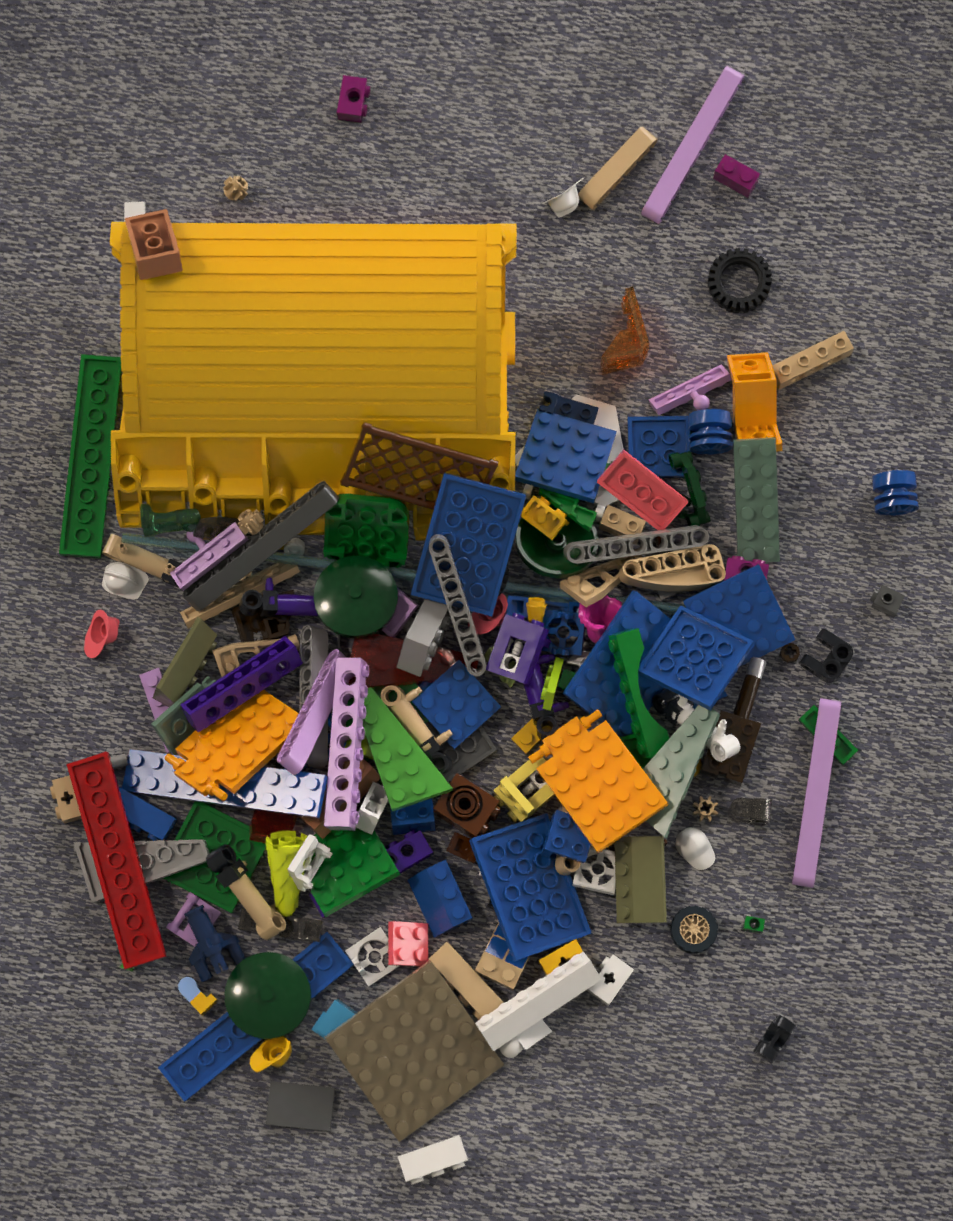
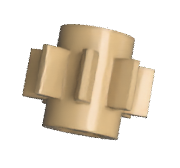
M229 176L225 180L223 189L228 199L237 201L238 199L243 200L248 194L246 192L248 184L241 176H234L233 178Z
M250 509L243 511L238 517L240 521L238 523L239 529L245 535L248 532L251 535L257 534L263 528V516L257 509L253 512Z
M700 796V803H693V806L697 808L693 815L698 814L700 816L699 822L703 818H707L711 822V814L718 815V812L714 810L718 803H712L711 796L707 800ZM703 804H705L706 807L710 806L708 814H706L705 811L701 812L700 809L702 808Z

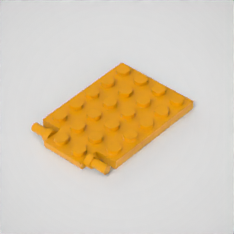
M262 690L199 733L195 730L175 748L177 754L187 760L186 762L181 758L177 759L170 753L165 756V760L173 765V769L176 770L174 774L204 796L208 794L211 796L215 795L220 800L225 801L228 794L219 788V784L233 794L237 792L280 752L299 713L267 691Z
M597 709L587 717L583 716L578 719L576 716L557 729L554 734L544 738L539 750L530 755L528 759L534 764L544 756H553L537 767V772L599 854L668 806V802L607 721H604L590 732L587 731L593 722L602 717L601 712Z

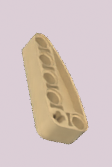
M712 544L629 560L621 567L618 573L620 581L625 584L656 591L703 590L720 583L726 575L720 551ZM685 557L691 558L693 564L688 563ZM665 561H670L673 564V568L668 567ZM645 565L652 566L654 571H648ZM626 569H631L634 576L628 575ZM710 572L715 573L718 579H713Z

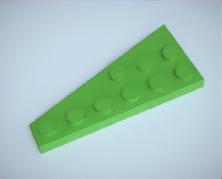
M369 687L367 698L364 699L366 718L363 719V727L392 812L453 791V788L375 691Z

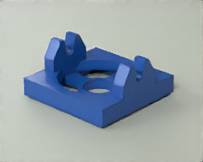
M545 610L543 627L549 630V634H556L560 640L559 647L551 642L549 649L543 647L542 651L561 655H583L585 626L580 622L578 612ZM562 617L561 624L557 628L549 627L554 619ZM568 619H572L577 624L578 630H572L571 626L568 625ZM561 626H566L569 629L568 637L563 638L559 636L558 629ZM571 636L578 637L573 645L566 648L567 639Z

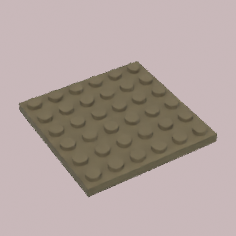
M431 960L324 1037L399 1142L504 1066L499 1056L492 1050L475 1022Z

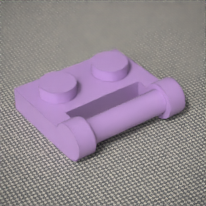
M189 892L186 896L188 899L172 923L169 922L166 928L195 947V944L198 942L189 923L184 931L178 928L185 918L184 914L190 911L194 903L198 906L203 905L204 911L207 912L214 926L221 912Z

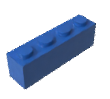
M119 787L130 828L138 833L141 830L148 833L147 838L152 841H166L177 822L176 818Z

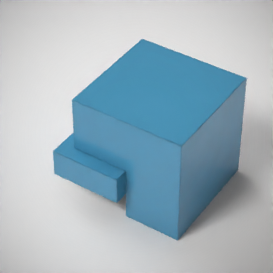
M339 999L334 1000L327 1012L324 1011L311 1030L324 1038L357 1012Z

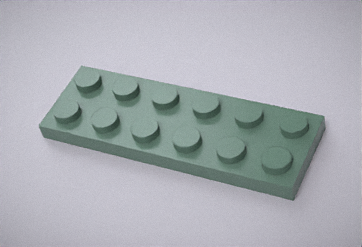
M776 438L733 440L737 556L743 557L746 561L759 559L765 562H780Z

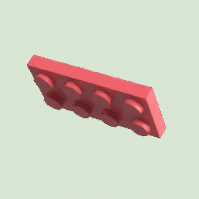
M624 449L597 479L599 485L657 530L666 529L688 504V500Z

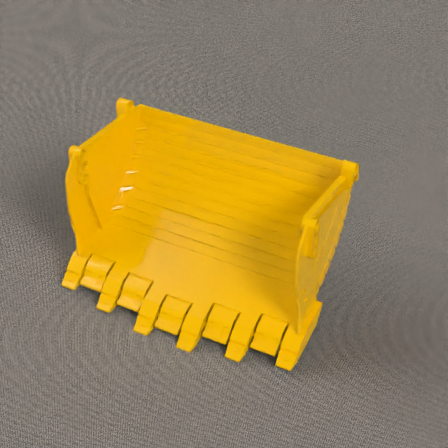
M111 222V253L122 265L120 268V328L122 329L120 341L121 371H123L122 392H124L120 430H111V469L116 516L120 528H143L144 502H147L149 517H187V502H189L191 527H200L203 531V540H212L218 536L219 510H222L223 525H232L234 522L239 523V515L247 509H250L252 512L257 509L261 515V510H264L266 525L322 481H325L337 495L357 494L386 497L351 486L344 487L340 485V480L346 471L364 422L372 424L373 427L487 460H497L498 466L489 485L515 491V432H508L509 411H507V365H515V312H505L506 264L516 257L517 224L171 223L180 252L183 271L140 280L126 223ZM366 433L362 444L372 441V435ZM384 438L378 442L383 450L393 446L391 440ZM405 444L399 448L402 455L413 452L412 447ZM375 445L364 448L368 455L379 452ZM360 450L356 461L365 458L364 453ZM424 450L419 454L422 461L433 458L432 452ZM396 451L385 454L389 461L399 458ZM381 456L372 459L376 467L386 463ZM444 456L439 462L442 467H447L453 464V458ZM416 457L405 460L409 467L419 464ZM369 462L358 465L362 472L372 469ZM402 462L392 465L395 472L406 469ZM464 462L459 468L463 473H467L473 470V464ZM437 463L425 466L430 473L440 469ZM352 468L350 478H354L359 474L356 468ZM389 468L378 471L382 478L392 475ZM422 468L412 471L415 478L426 475ZM455 468L446 471L448 474L460 475ZM487 468L479 472L483 479H485L489 469ZM375 473L365 476L366 482L375 484L379 480ZM410 474L398 477L403 484L413 480ZM443 474L432 477L436 484L441 483ZM476 474L466 477L467 479L480 481ZM395 479L385 482L386 488L392 490L399 486ZM428 479L419 482L422 489L433 486ZM416 485L405 488L406 494L414 496L419 492ZM436 491L426 493V499L435 501L438 493ZM400 501L405 504L409 511H413L415 540L425 541L433 510ZM325 513L298 535H324Z

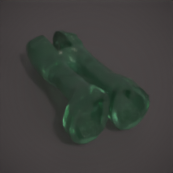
M141 504V526L145 538L174 531L193 532L202 527L201 515L197 509L190 508L166 513H155L149 504Z

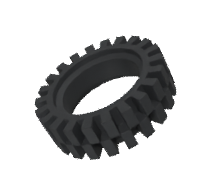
M735 248V251L732 252L729 249L726 254L721 253L719 258H716L713 265H711L707 283L709 294L713 296L715 303H719V307L727 308L726 311L728 312L734 310L735 313H740V311L747 313L750 309L753 311L758 305L761 306L768 297L772 284V273L768 269V263L763 262L764 258L762 256H756L757 252L755 251L749 253V249L744 248V251H740V248ZM735 264L750 267L758 277V287L755 292L743 298H737L728 294L721 284V275L726 268Z

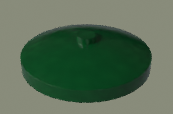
M550 504L549 507L556 511L557 508ZM567 516L565 519L569 524L567 526L564 525L556 537L551 540L521 518L515 534L517 553L525 565L540 575L558 579L578 575L585 571L592 562L572 563L564 556V548L571 542L598 539V533L594 524L591 531H587ZM594 545L591 548V555H596L598 545ZM573 548L570 551L571 558L579 555L578 548Z
M364 556L344 557L327 566L317 579L314 588L315 609L322 623L332 632L347 638L368 637L381 631L393 618L398 605L397 585L390 571L380 562Z
M275 952L257 953L242 960L231 972L225 987V1006L231 1020L246 1034L259 1039L280 1038L294 1031L305 1019L311 1003L309 980L303 969L291 958Z

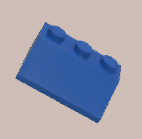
M446 860L430 866L408 879L409 885L434 938L473 920Z

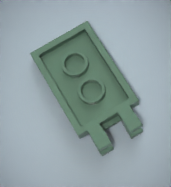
M207 676L203 680L202 685L196 683L151 723L172 755H177L175 748L195 731L189 724L180 704L217 680L214 679L212 681Z

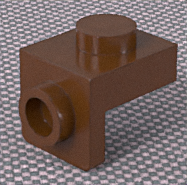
M454 832L446 851L471 863H474L476 860L469 842L470 838Z

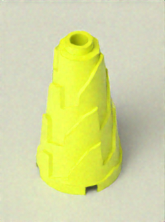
M288 830L270 833V838L266 836L265 840L271 882L274 889V903L277 911L282 916H291L296 911V908H298L300 890L297 888L287 868L307 838V835L301 833V837H297L296 831Z

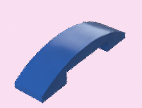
M508 595L506 614L512 616L513 613L524 616V621H528L526 603L529 597ZM545 601L547 604L546 609L578 612L579 602L561 603ZM562 617L554 619L551 624H561ZM568 619V625H577L572 619Z

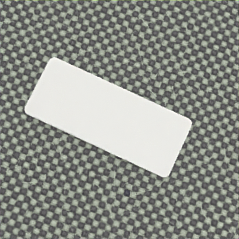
M540 1020L517 1035L516 1038L527 1050L552 1031L543 1020Z

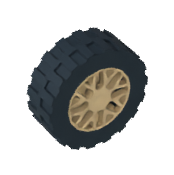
M687 906L681 909L671 922V939H673V943L681 951L683 950L686 953L698 954L704 952L713 945L717 938L718 925L716 919L704 907Z

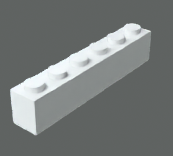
M582 952L573 956L570 961L562 966L555 968L544 978L538 979L526 990L520 991L508 1002L502 1003L491 1013L482 1016L475 1024L492 1050L495 1051L602 979L590 959Z

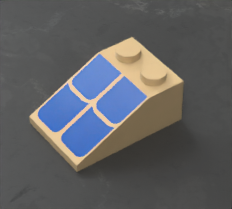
M498 922L475 972L514 991L530 956L513 962Z

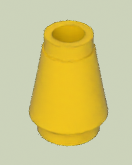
M528 598L526 603L528 622L531 623L532 619L543 622L547 606L544 598Z

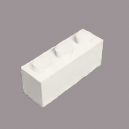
M460 1135L398 1156L406 1182L411 1181L412 1185L424 1181L423 1176L431 1174L433 1178L444 1174L445 1168L452 1166V1169L456 1170L464 1167V1162L468 1161Z

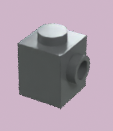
M882 585L879 590H874L870 598L873 601L871 607L894 618L905 595Z

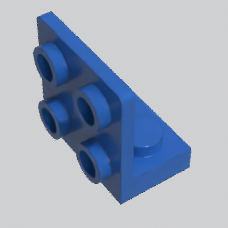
M432 798L393 812L391 810L393 835L407 834L413 830L415 832L419 830L421 832L436 831Z
M556 810L550 821L541 856L549 858L554 853L585 863L591 844L568 813Z

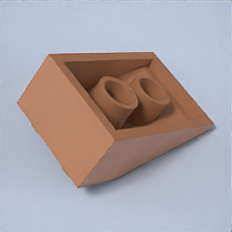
M167 209L125 218L140 280L183 271L180 252Z

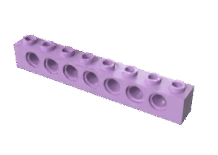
M362 658L336 659L324 826L330 830H355V825L359 821L357 803L360 802V791L358 790V783L362 779L360 761L363 760V749L361 748V741L365 737L363 719L366 718V707L364 706V699L368 695L366 677L369 676V665ZM352 677H356L355 683L349 685V680ZM355 698L354 703L351 706H347L348 700ZM353 718L352 725L346 727L347 720ZM351 739V745L348 748H344L345 742ZM350 760L349 767L343 769L344 762ZM348 781L347 789L341 790L342 784ZM346 802V809L340 812L341 804Z

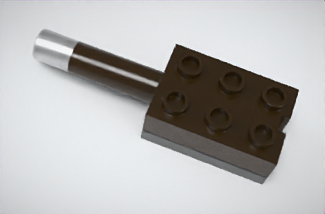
M757 657L751 658L733 714L722 710L719 713L720 717L716 727H718L720 720L724 719L727 721L724 734H732L738 739L740 743L739 753L720 762L715 760L708 748L700 774L717 778L720 775L725 777V782L741 786L761 723L750 720L749 717L766 666L765 660Z

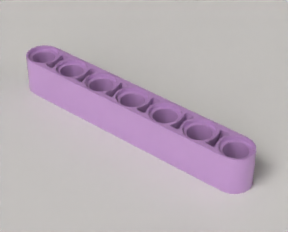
M338 649L333 650L326 657L277 757V761L292 775L299 773L303 769L333 708L336 659L347 658Z

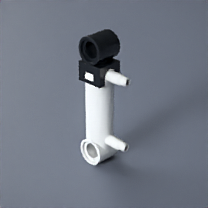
M668 689L654 695L652 698L655 710L660 714L666 713L665 718L674 726L682 725L695 710L692 701ZM724 719L720 720L718 727L715 726L711 738L708 739L706 744L715 760L720 762L740 751L738 739L732 734H724L727 721Z

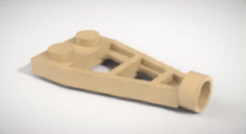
M642 555L621 557L586 569L578 575H573L560 581V589L583 606L588 607L604 598L622 582L618 574L613 577L607 571L616 568L620 570L627 561L643 557ZM626 569L628 575L633 572L631 569ZM599 576L605 581L600 587L596 588L587 581L590 578Z
M296 634L287 637L296 646L297 651H299L300 644ZM281 638L231 643L212 650L221 677L240 666L238 661L240 653L253 652L257 655L260 653L261 648L269 647Z

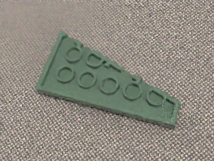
M698 705L643 768L644 772L668 802V806L646 821L666 839L669 835L671 824L675 821L678 814L677 810L681 801L684 800L695 775L697 764L702 759L707 741L711 738L720 714L713 708L710 711Z

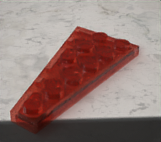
M373 634L364 638H354L350 658H362L369 665V676L366 677L367 688L409 685L427 681L428 683L434 682L458 660L466 666L462 652L438 647L435 656H430L432 661L428 670L424 669L419 677L397 668L404 640L379 634ZM478 660L471 663V667L477 669ZM352 677L349 680V685L355 683L356 677Z

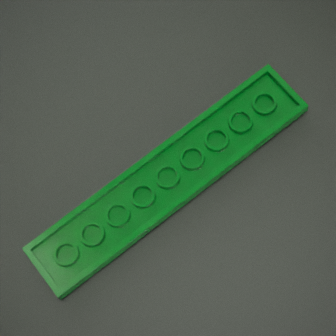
M81 354L59 555L102 557L111 474V430L116 428L122 373L121 357Z

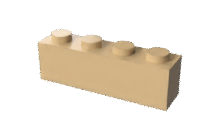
M448 942L428 959L431 960L439 973L445 978L451 990L455 989L460 994L458 999L465 1007L470 1005L475 1010L472 1014L478 1021L482 1016L491 1013L504 1003Z

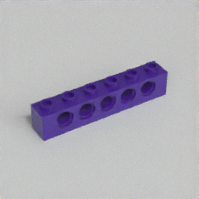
M284 636L180 704L189 724L199 733L271 684L277 682L283 676L295 670L303 662L296 646Z
M415 830L410 831L404 835L405 839L397 843V841H394L385 847L389 856L394 858L395 866L400 874L433 855L432 849L420 830L418 832H415ZM405 846L413 848L414 851L411 856L406 857L402 855L401 851ZM311 893L309 896L323 919L326 918Z

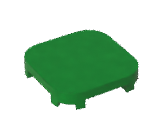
M339 494L338 502L325 512L324 558L327 557L330 561L334 562L348 556L369 557L383 564L390 573H393L394 569L402 565L404 566L408 552L410 523L409 510L405 504L399 500L386 497Z

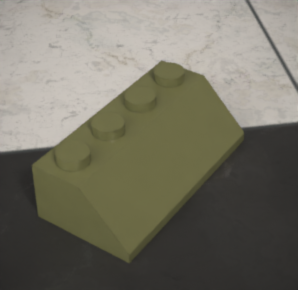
M197 617L153 694V699L167 707H170L181 698L188 687L190 689L193 687L197 680V677H195L197 670H203L208 661L204 658L208 652L212 654V650L218 644L215 642L217 634L201 618Z
M664 836L620 838L614 842L617 923L667 922Z

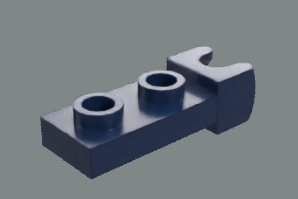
M548 391L544 392L543 400L549 402L550 405H541L539 407V411L566 416L590 424L595 423L599 407L564 398Z

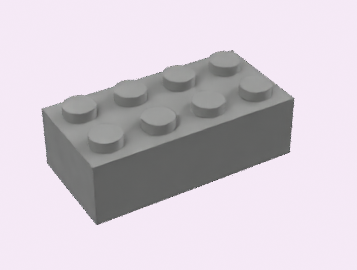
M428 599L424 600L405 637L397 668L419 677L424 669L428 670L432 661L430 656H435L438 649L436 644H441L445 635L443 630L447 632L451 623L447 604Z

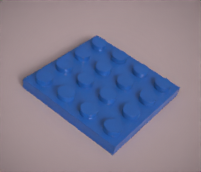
M537 409L515 474V481L594 503L600 487L597 479L605 471L617 431L559 414H549Z
M759 564L683 600L687 609L754 641V646L740 666L750 662L752 657L759 658L795 640Z
M680 605L640 664L638 674L711 711L754 646V641Z

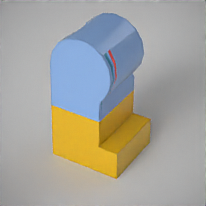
M184 977L180 980L178 984L180 993L202 1016L218 1002L212 994L206 997L199 990L198 984L193 978Z

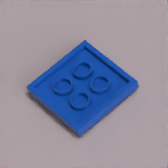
M688 416L628 417V453L659 478H684L681 468L672 470L668 455L675 452L683 453L690 451Z
M460 660L453 664L412 701L439 734L447 730L452 731L453 735L449 737L447 743L453 749L501 708L482 684L468 672L466 666Z

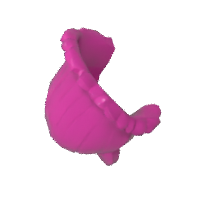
M606 595L588 607L583 606L581 603L579 604L578 616L580 622L584 624L589 639L595 644L621 608V601Z

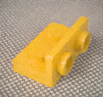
M533 495L523 508L520 517L553 540L562 527L569 524L565 519L567 515L558 508L555 511L549 507L551 503L544 497L537 498Z

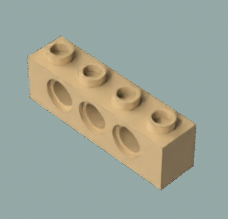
M845 331L772 365L778 390L850 356L854 347Z

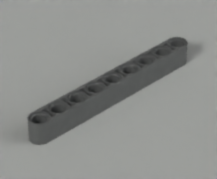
M325 481L318 483L266 524L257 534L251 536L247 542L185 589L182 597L196 611H201L338 502L339 496Z

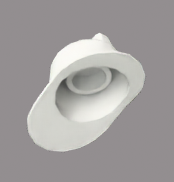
M578 182L562 194L542 204L548 203L557 217L573 212L579 204L576 188Z
M114 562L105 568L102 587L111 594L134 600L139 598L149 578L140 569L126 563Z

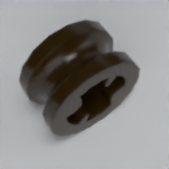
M794 643L784 645L780 651L782 660L787 663L795 662L800 655L799 647ZM787 648H791V651L796 652V655L793 654V658H789V655L784 654V651L787 652Z

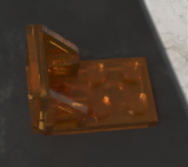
M634 287L625 288V294L622 296L623 302L621 307L623 314H627V329L621 330L603 353L600 365L602 375L641 366L648 356L650 343Z

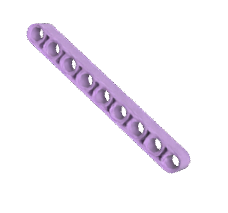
M728 66L724 68L641 212L642 216L660 224L662 221L661 217L665 216L671 205V200H674L681 188L680 185L684 183L691 171L690 167L694 166L700 155V150H703L710 138L709 135L713 133L720 121L718 120L719 117L723 116L729 105L728 102L734 97L739 88L738 85H741L744 79L742 73Z
M820 698L792 885L814 887L841 701Z

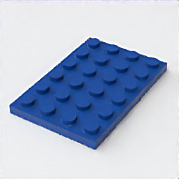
M444 472L411 595L446 604L429 551L431 537L441 534L448 540L470 611L493 616L526 494ZM442 541L433 543V548L436 550H441L445 546ZM442 561L439 567L442 570H447L451 567V564L448 561ZM449 581L445 586L449 590H454L457 584L454 581ZM455 601L452 606L462 608L463 603Z
M632 590L562 694L589 715L598 709L602 717L597 721L599 723L607 721L618 737L632 735V720L625 707L626 698L620 689L619 684L621 680L619 673L614 668L615 658L608 646V641H610L608 635L631 628H639L644 645V651L640 659L641 664L671 619L637 591ZM638 674L640 694L645 707L649 711L653 705V696L662 692L664 687Z
M547 813L469 840L513 962L592 934L576 889L572 886L573 881L570 874L563 876L556 871V854L552 853L549 858L541 856L550 825Z

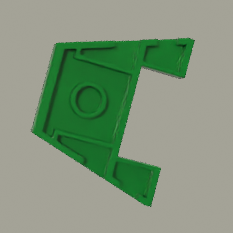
M607 463L605 470L610 466L611 463ZM542 488L539 489L540 496L544 497L584 529L591 531L597 517V512L578 506L580 499Z

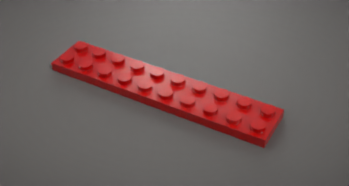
M106 751L66 764L124 969L127 970L167 957L109 752Z

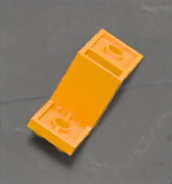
M768 352L727 355V363L732 378L733 427L736 438L775 437L776 452L782 451V440L777 427V380Z

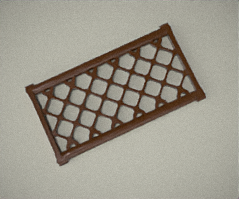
M364 422L346 471L340 480V485L344 487L351 486L434 510L436 500H427L425 494L431 491L438 493L441 483L436 484L432 477L444 474V472L446 473V471L455 468L460 474L459 477L466 478L476 474L480 480L479 482L489 484L498 466V461L469 455L373 427L372 424ZM366 433L372 435V441L362 444ZM384 438L391 440L393 446L383 450L378 442ZM405 444L411 446L413 452L402 455L399 448ZM375 445L379 452L368 455L364 448ZM360 450L364 453L365 458L356 461ZM424 450L432 452L433 458L422 461L419 454ZM396 451L399 458L389 461L385 454ZM379 456L383 457L386 463L376 467L372 459ZM446 456L453 458V464L442 467L439 460ZM416 457L419 464L409 467L405 460ZM369 462L372 469L362 472L358 465ZM402 462L406 469L395 472L392 465ZM464 462L473 464V470L463 473L459 466ZM437 463L440 469L430 473L425 466ZM354 467L359 474L354 478H350V473ZM389 468L392 475L382 478L378 471ZM422 468L426 475L415 478L412 471ZM487 468L489 469L485 479H483L479 472ZM375 473L379 480L375 484L366 482L365 476ZM410 474L413 480L403 484L398 477ZM395 479L399 486L392 490L386 488L385 482ZM426 479L430 480L433 485L432 487L427 489L420 487L419 482ZM416 485L419 492L413 496L406 494L405 488Z

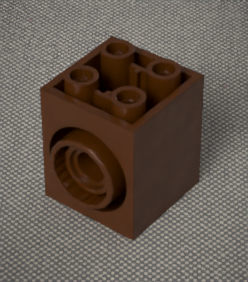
M456 773L450 782L453 791L442 794L433 808L434 814L471 839L486 834L489 830L488 823L490 820L494 822L501 812L500 801ZM462 803H468L470 808L462 810L459 806Z

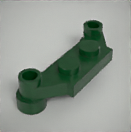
M691 452L669 454L668 458L672 470L682 469L694 512L686 514L688 526H700L710 523V515L705 508L707 496L705 491L701 489L699 483L701 482V475L692 464L693 457Z

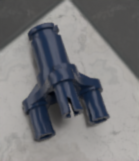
M203 905L184 914L188 918L189 926L198 942L195 944L196 946L188 960L191 966L194 965L201 983L214 977L205 961L207 957H209L216 975L222 972L219 963L223 971L229 969L220 952L222 948L228 950L235 966L246 959L239 945L240 940L238 936L217 933L207 912L204 911Z

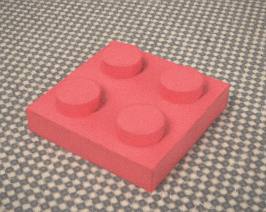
M388 922V965L421 967L428 962V924Z

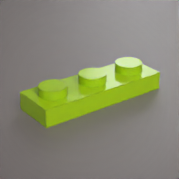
M556 657L554 665H549L540 698L544 700L542 709L551 711L564 659Z

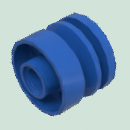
M704 409L694 411L688 415L689 430L695 432L689 435V441L691 442L689 450L692 453L712 455L732 450L733 442L730 441L732 440V434L727 432L732 428V415L729 411Z
M892 470L878 473L872 477L873 492L881 494L874 498V503L877 504L875 506L876 514L898 516L919 509V503L915 501L918 499V495L910 492L917 487L915 472Z

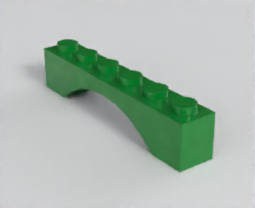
M631 628L608 635L610 640L608 641V646L615 658L614 668L620 676L621 682L619 685L622 693L625 694V707L631 716V729L638 741L636 744L638 753L642 758H652L669 740L667 730L659 725L650 715L642 700L638 683V670L644 645L639 628Z

